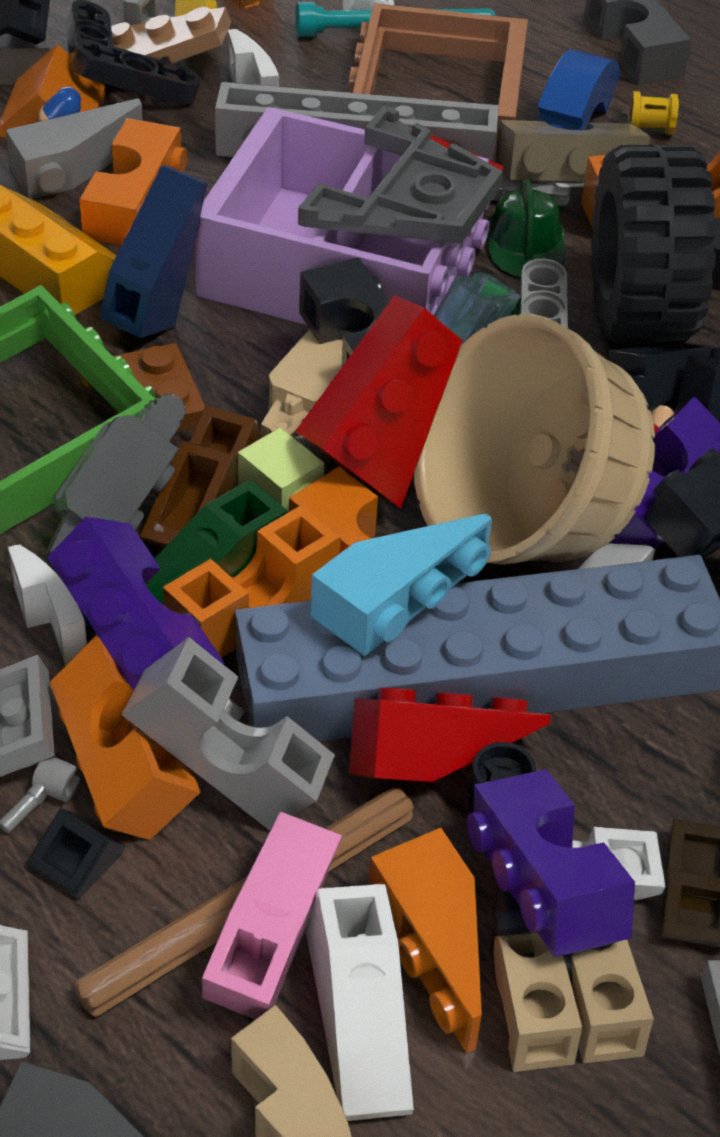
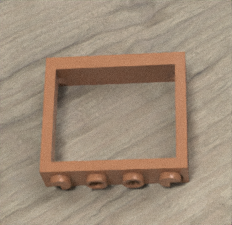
M374 3L370 22L362 21L360 43L356 45L354 67H351L349 92L347 93L373 95L383 49L505 62L498 106L494 153L496 154L500 120H516L528 19Z

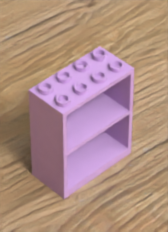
M267 107L204 200L194 242L196 296L307 325L299 314L300 272L359 258L369 274L378 278L383 293L389 302L394 295L426 308L444 324L446 306L453 307L457 301L461 276L468 278L471 273L475 259V249H483L489 231V221L483 219L482 213L461 243L319 229L298 225V207L318 183L368 198L401 158V155L365 145V129ZM479 157L480 159L489 163V159Z

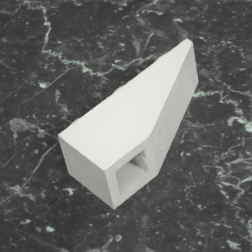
M385 884L317 889L306 935L338 1101L347 1121L411 1115L414 1108L399 945Z

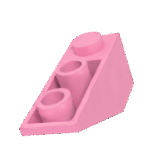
M280 811L229 913L202 977V999L255 1020L275 1005L311 916L317 889H321L342 835Z

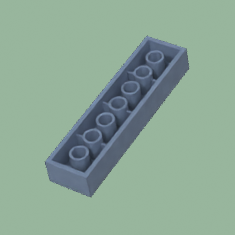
M701 555L457 583L448 590L444 599L437 606L431 609L426 607L407 622L404 630L398 637L390 642L383 641L366 656L360 654L310 616L311 601L235 610L236 661L249 726L257 728L270 727L288 716L319 742L351 738L354 700H377L378 687L416 690L415 703L435 704V692L473 695L472 708L490 709L491 697L528 700V713H547L720 690V599Z

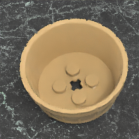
M519 314V317L511 315L488 324L487 328L483 327L461 345L414 472L417 500H420L419 507L427 526L486 513L492 518L489 539L491 553L487 563L506 565L539 560L558 563L572 561L589 555L591 552H596L615 538L614 535L619 534L629 523L636 512V506H639L650 480L648 476L649 472L652 473L655 443L653 438H655L651 411L647 409L649 405L644 394L631 376L620 366L606 360L593 350L581 336L550 318L547 319L544 316L535 314ZM573 448L578 452H584L577 474L572 470L566 471V465L571 461L570 451Z

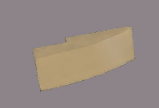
M276 1005L231 1038L232 1074L259 1103L255 1107V1137H352L346 1116L328 1076L305 1039Z

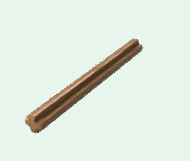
M392 787L324 828L342 835L329 871L412 819L413 803L400 788ZM248 876L78 979L75 983L76 996L85 1011L90 1016L103 1014L216 943Z

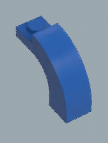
M574 49L566 51L556 64L538 104L540 114L537 121H545L550 126L561 129L586 130L593 111L607 114L621 74L618 62Z

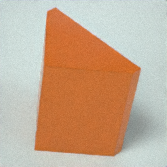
M57 44L17 79L0 119V137L7 138V129L37 123L40 108L63 87H72L78 91L81 97L80 112L100 108L105 97V87L100 82L84 78L75 73L70 67L69 54Z

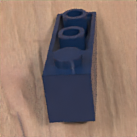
M167 165L160 167L109 270L99 319L139 338L175 327L208 185L207 182Z

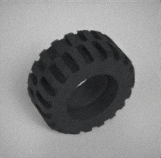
M619 145L609 151L603 159V166L600 167L598 175L599 183L595 191V210L593 211L592 220L593 238L591 239V269L594 285L593 298L594 303H596V317L600 323V331L614 343H684L696 336V333L703 326L702 319L707 315L709 307L708 298L711 295L713 286L712 272L713 268H715L714 194L711 191L712 179L710 172L707 171V161L701 155L702 153L689 145Z

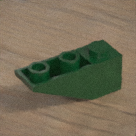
M251 479L245 481L204 505L157 555L155 561L161 569L147 582V588L164 605L163 586L209 559H212L229 576L234 578L248 566L256 552L257 531L287 514L288 510Z

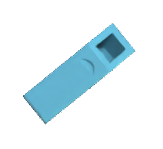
M485 513L355 542L312 574L310 616L360 654L366 656L383 641L390 642L398 637L404 630L407 622L426 607L431 609L437 606L444 599L450 588L467 575L470 577L476 575L485 566L491 553L489 539L492 518Z

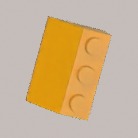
M0 185V277L24 294L42 285L60 304L67 302L74 315L102 300L109 270L117 255L44 205Z

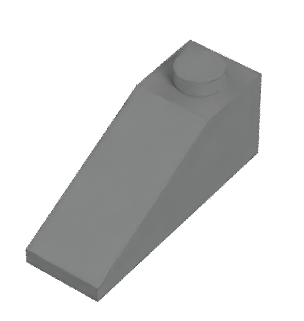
M134 99L7 129L6 137L10 170L29 199H35L74 189L91 178L96 171L100 172L112 164V143L127 118L142 121V103L139 99Z

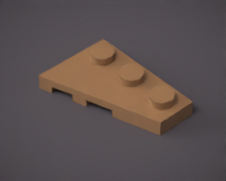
M200 7L190 11L188 14L175 17L159 15L147 22L134 25L125 22L118 23L112 26L114 47L157 59L164 57L166 61L174 63L222 46L231 25V19L226 7L211 10L208 7Z

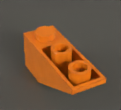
M438 828L372 856L369 885L385 884L399 945L400 962L411 978L419 976L430 994L431 1010L438 1025L447 1034L453 1032L467 1054L476 1050L482 1016L475 879L442 828Z

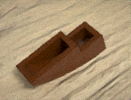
M205 405L190 442L181 441L171 464L175 467V471L164 488L158 493L140 534V539L143 542L165 548L204 505L238 486V452L261 439L256 419Z

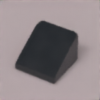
M60 808L26 862V865L75 898L80 899L116 862L126 848V845L83 817Z

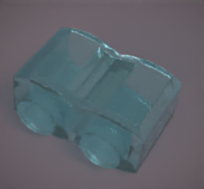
M476 272L471 277L456 276L436 309L434 316L461 338L463 344L483 327L487 328L488 324L500 318L510 316L520 299V295L486 273Z

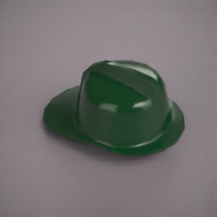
M524 179L520 189L507 192L500 197L495 213L488 219V244L492 262L502 272L521 279L523 266L527 262L534 259H549L563 265L566 254L564 230L560 221L559 207L555 199L545 192L533 190L530 179Z

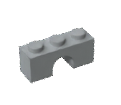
M188 637L144 670L122 716L268 830H271L280 811L294 816L317 802L335 754L288 716L278 723L264 728L251 727L232 718L224 708L238 676Z

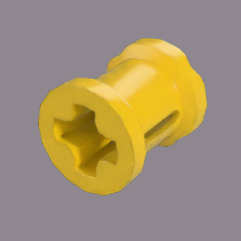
M632 91L628 124L644 129L665 130L666 135H674L679 108L678 94H670L668 98L641 96L640 91Z

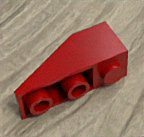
M378 687L377 700H354L349 774L371 778L434 782L472 763L476 754L484 746L495 742L513 743L549 725L551 714L528 713V700L491 697L490 709L472 708L473 695L435 692V704L415 703L416 690Z

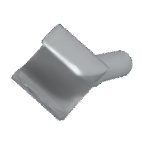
M55 757L40 761L33 775L32 787L0 819L2 830L9 834L32 810L44 801L47 795L63 802L71 800L80 785L79 776L74 775L77 770L76 766Z

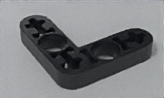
M75 0L72 2L66 21L70 67L75 73L96 82L177 104L189 105L194 103L201 83V78L196 72L182 65L114 47L108 11L90 1Z

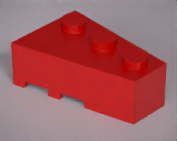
M394 295L295 432L373 492L401 509L463 340L426 308Z

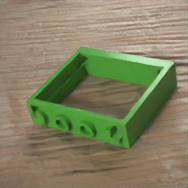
M42 285L0 307V363L46 338L119 414L0 481V534L54 504L53 496L103 424L113 421L116 417L127 415L137 417L140 411L145 409L144 406L149 404V401L155 399L153 388L149 385L143 387L134 378L127 362L121 356L113 357L105 349L97 332L91 327L85 329L76 320L67 302L60 304Z

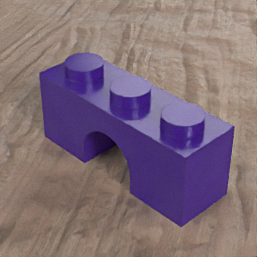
M695 396L665 420L655 431V438H653L655 443L653 468L655 472L653 470L652 473L649 472L648 478L650 480L640 505L635 508V514L619 534L614 535L615 538L610 541L611 543L646 545L654 549L657 548L664 540L643 518L657 499L653 494V490L673 471L679 470L683 475L689 472L694 462L708 450L715 448L720 453V422Z
M86 516L47 557L133 691L146 668L188 637L219 662L224 663L192 615L173 612L160 603L146 586L147 582L161 568L130 523Z
M547 769L475 784L474 812L469 813L467 816V832L471 845L476 852H483L493 867L499 887L503 891L509 890L520 906L524 923L529 931H537L554 957L632 938L635 881L604 842L573 848L575 804Z

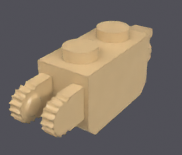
M309 329L268 375V413L261 423V438L278 428H282L292 437L299 435L295 430L341 369L343 340L319 344Z

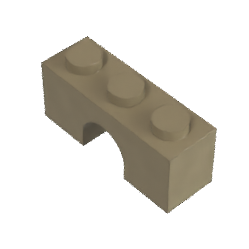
M500 120L495 163L504 166L502 173L509 180L530 179L531 181L584 182L588 156L606 155L619 145H649L650 136L635 125L626 123L588 122L587 130H567L550 126L545 121Z

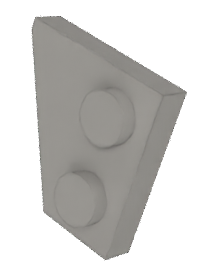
M38 655L0 669V777L55 756L49 671Z

